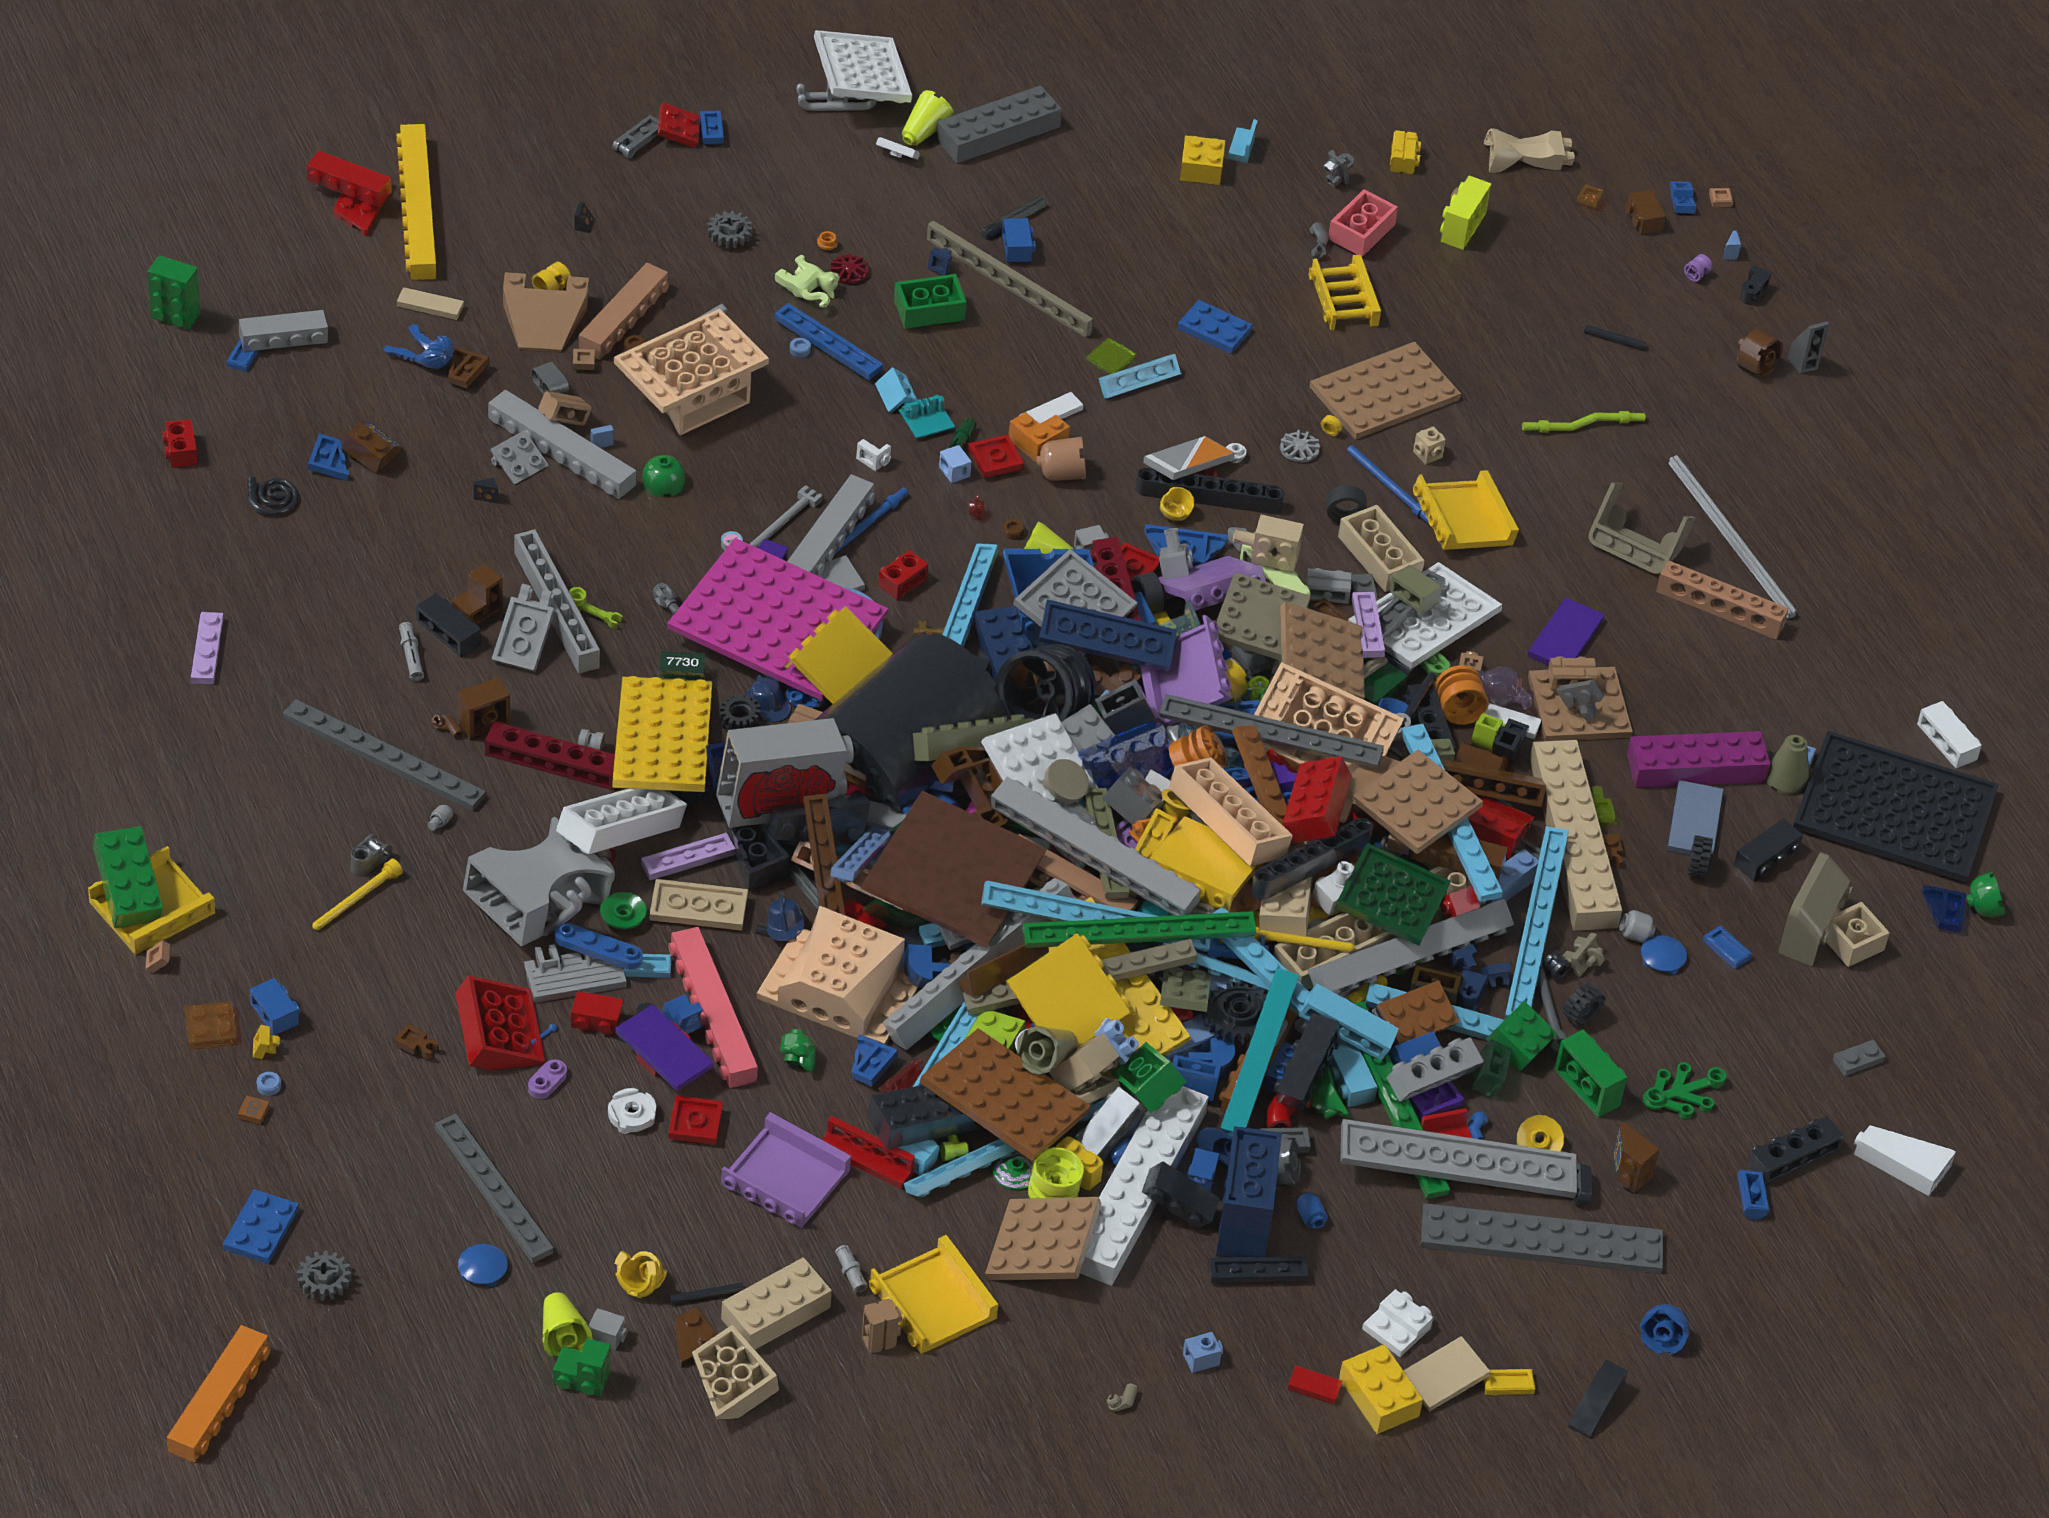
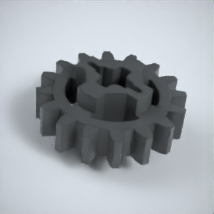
M723 211V215L716 213L715 218L711 217L710 223H708V237H712V242L718 241V246L725 244L726 248H729L730 245L737 248V244L743 246L744 242H749L750 236H752V222L748 221L747 216L742 218V213L737 215L734 214V211H731L730 214Z
M327 1250L324 1251L323 1255L314 1252V1258L306 1256V1263L300 1262V1270H297L298 1286L303 1288L304 1295L311 1293V1299L320 1296L321 1301H324L325 1296H329L333 1300L335 1293L343 1295V1288H349V1281H351L350 1264H345V1257L337 1259L336 1252L331 1256L328 1255Z

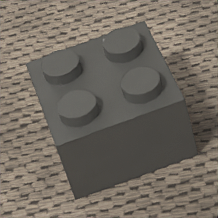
M1129 767L1102 799L1128 822L1135 824L1138 820H1144L1162 800L1161 791L1157 786L1149 784L1140 771Z

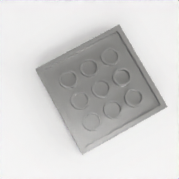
M1071 549L1015 598L1013 605L1040 626L1047 599L1121 617H1126L1137 605L1134 599ZM1078 651V652H1080L1083 656L1086 654V652Z

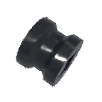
M1554 951L1545 958L1542 966L1546 971L1551 972V976L1555 980H1560L1568 974L1572 964L1568 960L1563 959L1560 951Z

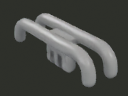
M803 84L797 85L798 103L801 108L807 111L869 110L877 104V101L874 99H870L867 102L848 103L847 100L861 99L847 96L843 98L832 95L829 84H827V92H807ZM806 100H827V103H808Z
M578 877L575 880V884L582 891L581 893L577 894L573 890L567 891L566 895L571 901H568L557 891L549 894L548 912L551 914L546 918V922L549 924L545 926L543 936L552 934L557 926L563 925L577 914L582 908V903L591 895V888L582 877Z

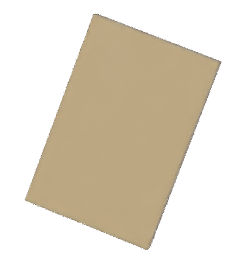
M1462 1336L1403 1370L1423 1398L1422 1404L1429 1412L1490 1376V1370Z

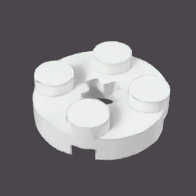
M635 1088L623 1089L615 1093L613 1100L609 1102V1120L623 1134L638 1132L654 1124L656 1103L654 1098L647 1092L643 1094ZM632 1107L633 1110L638 1109V1111L630 1113L628 1112V1108Z

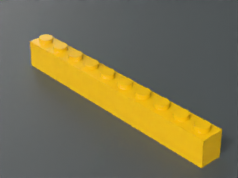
M425 124L400 125V133H396L397 146H401L397 147L398 159H402V161H398L399 173H403V175H399L400 187H404L400 191L401 201H405L401 202L402 215H406L402 217L403 229H407V231H404V243H408V245H405V257H409V259H406V272H410L411 280L436 279Z

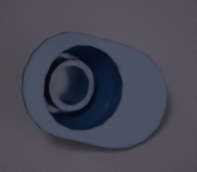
M761 675L757 676L756 681L747 691L746 698L750 695L752 700L756 699L758 701L761 719L774 723L784 720L790 713L791 705L780 689L778 682L772 678H762Z
M781 894L780 899L770 904L768 909V934L777 941H788L796 938L804 929V912L799 908L795 900L785 898L784 894Z
M1216 1128L1201 1130L1197 1136L1199 1149L1219 1153L1218 1164L1227 1169L1233 1132L1225 1133Z

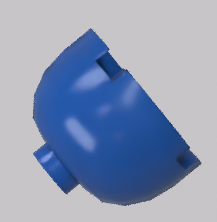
M1656 1305L1645 1314L1640 1323L1641 1339L1649 1349L1656 1353L1662 1354V1351L1675 1354L1683 1348L1689 1337L1690 1324L1688 1318L1681 1309L1674 1305Z

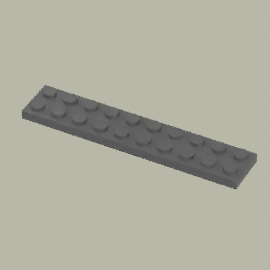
M1423 1203L1420 1248L1661 1274L1663 1269V1230Z

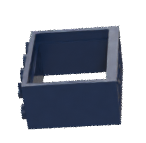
M1234 1126L1225 1179L1216 1256L1265 1257L1274 1207L1282 1133Z

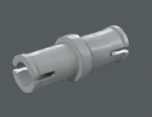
M849 1245L838 1247L835 1254L843 1267V1275L848 1278L854 1293L864 1292L868 1288V1284L860 1271V1263L855 1260Z

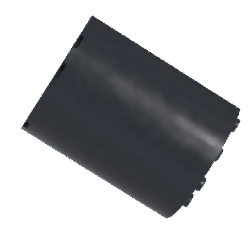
M922 632L907 641L815 720L834 718L840 735H848L851 738L853 761L847 764L852 769L866 775V791L871 796L883 801L888 807L894 808L901 813L904 807L914 802L922 791L928 790L934 784V781L938 779L931 766L936 760L915 761L913 733L922 732L923 727H935L936 730H939L940 725L953 724L954 727H958L959 722H971V725H975V720L989 719V722H994L993 718L1007 717L1008 720V715L1003 697H998L994 689L996 686L995 681L988 671L983 672L975 663L977 661L976 657L956 641L938 633L927 635L925 632Z

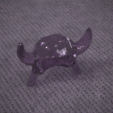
M1498 666L1485 671L1476 670L1483 683L1488 703L1506 707L1517 702L1524 709H1528L1531 706V696L1534 695L1533 691L1523 688V680L1514 669L1508 666Z

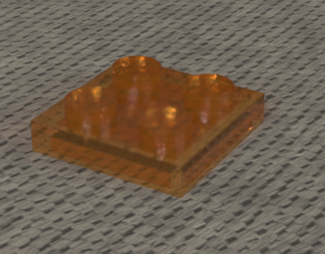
M232 1001L184 1006L189 1049L237 1044Z

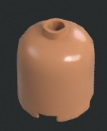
M1082 437L1049 441L1042 446L1040 456H1036L1037 468L1042 469L1046 479L1050 481L1086 479L1085 459L1082 458Z

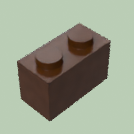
M1652 189L1629 193L1628 200L1625 203V210L1631 216L1633 225L1637 227L1640 235L1663 231L1666 215Z

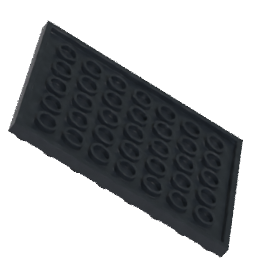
M1827 730L1793 827L1809 834L1967 883L1999 784Z

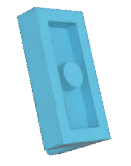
M1253 120L1251 130L1236 128L1228 159L1248 163L1256 137L1258 120Z
M893 367L875 383L890 413L894 412L902 403L906 404L918 400L907 376Z

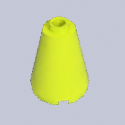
M928 90L920 94L902 131L903 140L906 144L918 145L937 132V121L951 117L954 114L951 105L942 96L937 98L934 96L935 92Z
M1038 521L1024 549H1040L1041 553L1048 554L1053 549L1074 548L1046 525Z
M556 1292L548 1295L544 1300L542 1343L544 1350L551 1357L553 1355L559 1356L562 1346L582 1351L586 1338L592 1339L589 1325L565 1294Z

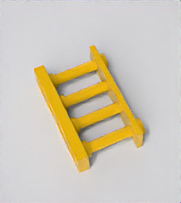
M1353 255L1352 264H1349V266L1324 269L1320 268L1317 259H1313L1312 268H1309V278L1314 282L1324 310V321L1328 322L1330 330H1335L1336 319L1365 317V319H1368L1371 327L1379 326L1381 309L1361 255ZM1350 275L1353 276L1354 280L1325 283L1324 277ZM1355 289L1358 290L1359 294L1330 297L1329 291ZM1360 303L1364 307L1363 309L1335 311L1334 305Z

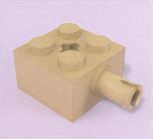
M1261 515L1255 533L1235 529L1232 543L1251 546L1253 549L1251 563L1294 573L1304 524Z
M1860 902L1842 911L1837 906L1826 929L1829 932L1826 943L1849 967L1884 951L1890 932L1863 902Z
M1101 1033L1077 1048L1049 1073L1057 1083L1067 1090H1073L1076 1093L1087 1085L1086 1081L1091 1084L1102 1076L1100 1071L1105 1073L1114 1066L1112 1062L1119 1057V1054L1106 1035Z

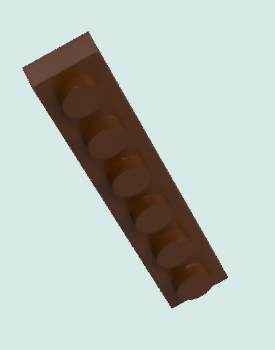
M827 794L804 796L803 804L819 906L845 915L840 881L837 877L831 876V869L837 862Z

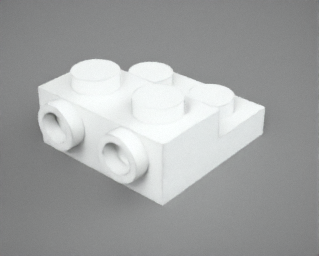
M1395 1289L1380 1303L1379 1309L1363 1323L1362 1329L1401 1357L1431 1329L1433 1317L1427 1307H1419L1413 1303L1412 1297L1407 1292L1400 1293Z

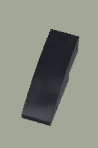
M1606 1359L1577 1407L1568 1428L1590 1439L1611 1408L1614 1398L1624 1385L1628 1370Z

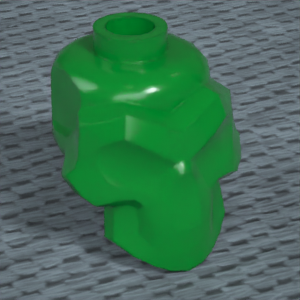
M792 1029L791 1033L784 1034L780 1046V1052L785 1056L784 1062L790 1065H801L809 1073H814L816 1043H813L803 1030Z

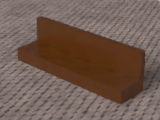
M1025 944L1008 951L967 971V978L959 981L960 989L975 997L1004 983L1012 976L1024 970L1049 953V947L1026 948Z

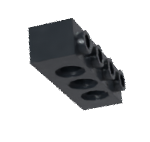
M1433 683L1412 716L1411 724L1413 726L1423 724L1430 739H1450L1455 752L1456 747ZM1422 684L1408 685L1406 695H1403V702L1409 705Z
M1828 1116L1819 1120L1814 1119L1802 1128H1795L1787 1135L1778 1136L1763 1146L1758 1145L1750 1152L1747 1166L1751 1171L1762 1172L1764 1184L1766 1185L1839 1151L1844 1135Z

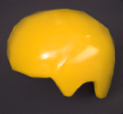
M1182 487L1170 488L1160 501L1161 512L1172 521L1185 520L1194 508V497L1190 491Z

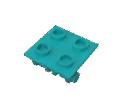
M935 395L928 399L923 398V402L919 399L915 402L906 403L905 406H902V409H899L916 439L955 428V425L941 405L944 404L943 396Z

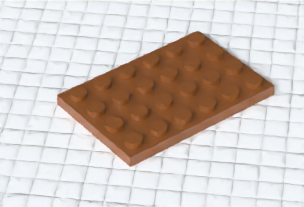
M979 1028L921 1076L919 1082L1031 1161L1037 1159L1087 1115L1091 1108V1105L1046 1074L1029 1072L1021 1064L1023 1061L1020 1056Z

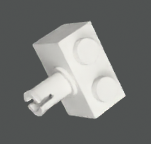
M1342 861L1331 875L1320 877L1314 884L1312 897L1328 915L1339 910L1334 908L1354 869V866L1349 862Z

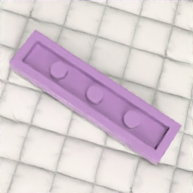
M1353 592L1352 602L1356 624L1362 626L1360 638L1363 658L1384 657L1385 647L1375 593Z
M201 612L191 672L192 684L214 685L224 620L223 613Z
M723 833L641 858V865L649 880H653L735 855V847L728 834Z

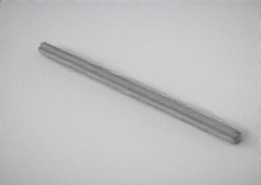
M1677 455L1669 459L1671 468L1775 603L1789 608L1786 618H1794L1797 612L1795 607L1680 457Z

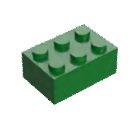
M159 255L147 271L151 318L189 330L201 314L198 267Z
M956 274L895 282L894 302L904 329L965 320L966 299Z
M1584 1030L1562 1040L1555 1065L1557 1074L1598 1118L1620 1107L1627 1080L1625 1072L1618 1068L1610 1056L1596 1044L1594 1038L1589 1036Z
M1147 1042L1140 1046L1125 1064H1120L1111 1072L1112 1076L1118 1079L1122 1088L1150 1113L1160 1109L1164 1105V1101L1171 1095L1178 1093L1182 1089V1085L1187 1082L1174 1065Z

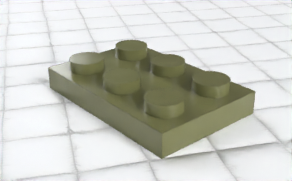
M1180 967L1164 969L1160 1005L1207 1012L1211 974L1202 970L1187 971Z

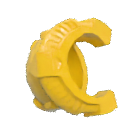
M621 1251L614 1263L617 1264L616 1277L619 1284L628 1295L637 1298L650 1295L661 1286L667 1275V1270L663 1269L658 1257L647 1251L638 1252L632 1258L625 1251Z

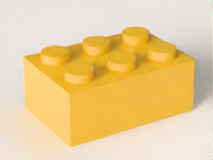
M1385 1344L1342 1362L1339 1380L1343 1381L1342 1384L1376 1434L1420 1416L1423 1398Z

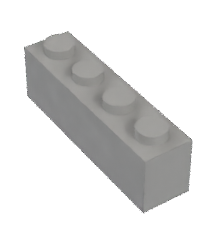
M323 310L239 319V337L242 342L243 352L328 343V326Z

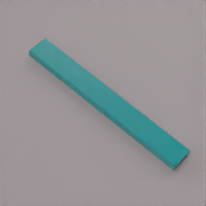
M1276 968L1220 1128L1225 1133L1233 1132L1234 1126L1246 1128L1299 974Z

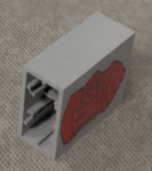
M834 718L728 730L716 796L729 828L769 823L771 808L797 803L802 805L804 796L827 794V800H831L840 795H845L847 781L843 768L845 763L853 761L851 738L848 735H840Z

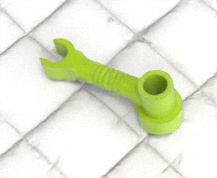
M574 587L569 590L579 612L583 610L604 620L612 629H617L618 622H622L623 616L620 613L606 612L587 603L586 591L584 589Z
M957 1134L947 1136L948 1142H942L940 1145L943 1161H951L956 1157L968 1154L967 1143L959 1142Z

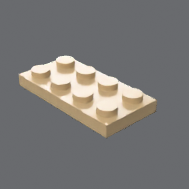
M656 879L650 920L742 930L748 889Z

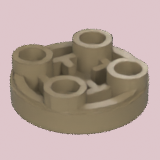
M1058 759L1046 769L1042 785L1061 804L1067 806L1081 800L1089 789V779L1084 769L1076 762L1068 759Z

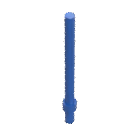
M1353 445L1348 447L1347 452L1406 503L1412 509V513L1429 524L1420 503H1417Z
M903 487L894 495L888 496L880 507L856 525L851 533H847L843 545L840 548H836L834 555L888 510H893L897 507L899 501L908 495V490Z

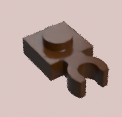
M1619 833L1602 834L1609 863L1614 862L1617 864V868L1621 869L1623 849Z
M408 1023L394 1038L395 1046L413 1055L420 1051L426 1059L432 1058V1051L428 1049L439 1050V1043L436 1040H427V1033Z

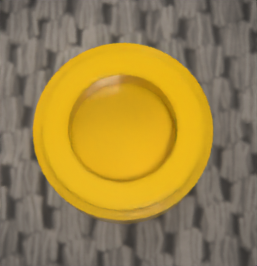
M1332 415L1325 416L1321 421L1323 431L1331 436H1337L1343 428L1339 419Z

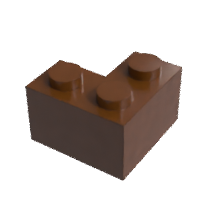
M486 564L473 569L468 574V590L461 595H457L452 600V606L456 610L461 611L472 623L480 624L503 608V578Z
M1125 663L1111 677L1095 664L1091 667L1096 680L1097 698L1101 697L1106 689L1111 692L1136 679L1141 689L1144 688L1142 675L1128 663Z

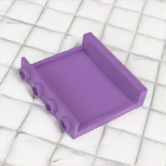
M1226 556L1190 568L1188 576L1163 580L1162 576L1159 577L1162 585L1164 600L1177 596L1184 598L1187 611L1192 612L1224 602L1234 572L1265 581L1263 567Z
M1206 615L1203 616V625L1176 636L1169 672L1140 665L1146 698L1159 723L1158 727L1161 729L1178 723V721L1159 716L1165 694L1215 706L1232 699L1230 693L1232 686L1226 674L1228 667L1222 655L1224 648L1218 636L1220 629L1216 621H1212Z
M770 1112L765 1118L764 1129L730 1169L722 1168L721 1184L727 1189L734 1190L743 1195L747 1200L754 1201L765 1207L767 1211L785 1218L787 1222L802 1228L850 1171L851 1156Z

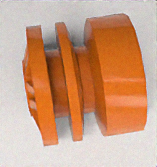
M1466 665L1450 667L1437 678L1435 683L1436 692L1444 715L1449 722L1458 725L1474 723L1483 713L1487 712L1489 706L1488 698L1480 675L1474 668Z
M1203 725L1197 730L1190 732L1189 737L1184 735L1169 744V754L1174 767L1210 757L1222 768L1227 766L1225 749L1219 737L1209 726Z

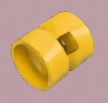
M555 262L548 266L546 270L533 275L532 284L534 289L563 290L567 287L568 276L571 277V274L564 264Z

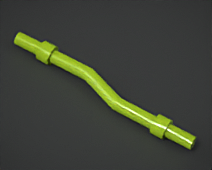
M1629 411L1593 413L1572 423H1550L1548 420L1523 422L1522 430L1538 431L1539 433L1574 431L1596 421L1629 423V421H1645L1646 416L1645 413H1629Z

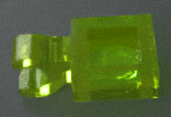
M1601 786L1592 787L1593 794L1591 795L1598 821L1614 822L1615 813L1611 798L1604 799Z

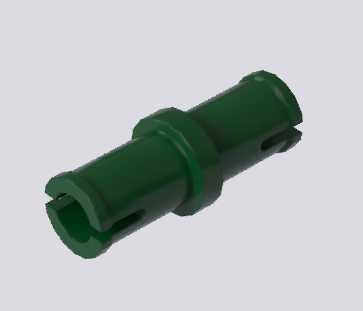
M969 417L964 419L961 427L955 431V437L949 444V448L959 445L963 449L964 445L970 441L971 433L977 426L975 419L970 418L969 420Z

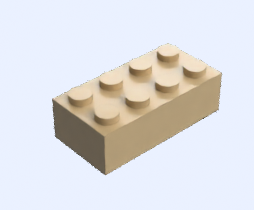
M1378 505L1341 518L1338 537L1368 573L1372 574L1373 579L1384 592L1390 591L1392 575L1406 566L1411 565L1417 570L1423 571L1424 559Z
M803 1257L722 1301L721 1319L727 1327L733 1325L755 1350L830 1309L832 1290Z

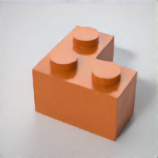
M1027 412L1011 420L1009 426V436L1014 445L1036 463V456H1040L1041 448L1046 442L1068 439L1070 426L1057 415L1042 423H1038Z

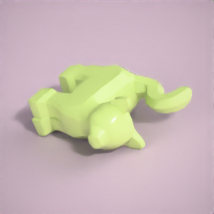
M803 255L795 259V262L798 264L795 275L786 273L784 269L775 273V281L786 287L794 296L808 301L820 300L822 301L819 304L821 308L829 305V296L832 299L835 297L834 290L837 288L840 279L837 273L824 272L818 266L805 262ZM817 286H820L827 294L822 292H810Z

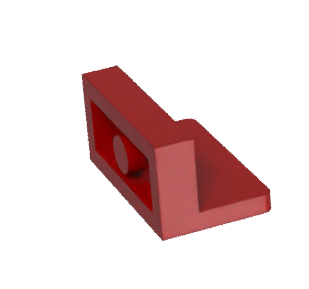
M1466 1108L1422 1117L1421 1127L1423 1131L1472 1138L1466 1124L1468 1117Z

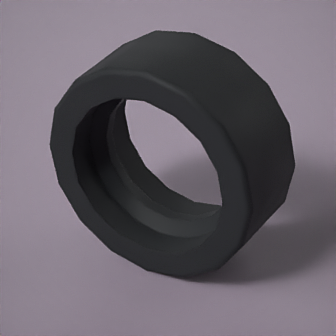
M1345 485L1334 488L1328 493L1326 498L1328 517L1333 522L1340 524L1341 518L1367 509L1366 494L1356 486ZM1343 501H1352L1358 504L1351 509H1340L1335 506Z
M1154 572L1135 576L1133 592L1142 593L1152 614L1162 612L1164 608V593L1157 575Z

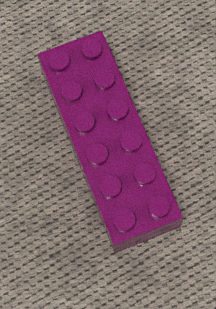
M1761 731L1632 736L1627 751L1635 788L1678 786L1679 780L1701 785L1766 782L1770 768V761Z

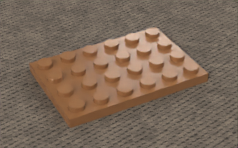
M1416 342L1310 381V388L1333 415L1339 419L1355 440L1458 401L1461 397V393Z

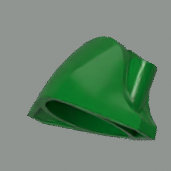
M1327 1065L1321 1081L1315 1082L1316 1090L1310 1099V1103L1318 1114L1324 1115L1325 1119L1334 1115L1349 1118L1350 1115L1340 1099L1331 1071Z

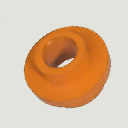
M825 231L818 237L817 244L821 249L832 250L837 247L838 239L833 232Z

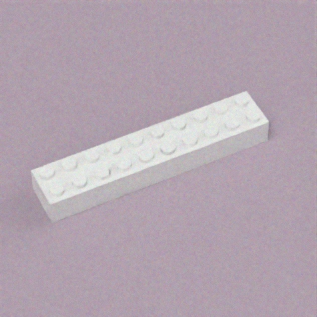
M1182 1086L1178 1093L1171 1095L1164 1101V1105L1160 1109L1152 1113L1147 1110L1099 1197L1102 1204L1082 1264L1081 1274L1110 1286L1113 1285L1157 1202L1152 1201L1150 1197L1142 1193L1149 1169L1162 1161L1175 1169L1177 1168L1206 1115L1209 1096Z

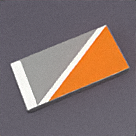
M1203 436L1144 456L1143 463L1168 478L1175 480L1234 459L1235 453L1210 438Z

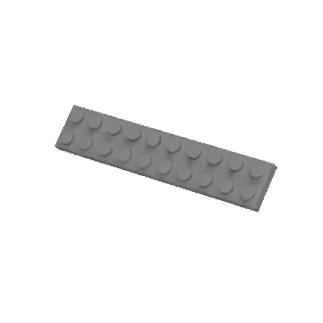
M1343 1119L1341 1123V1164L1574 1198L1577 1194L1576 1154L1346 1119Z

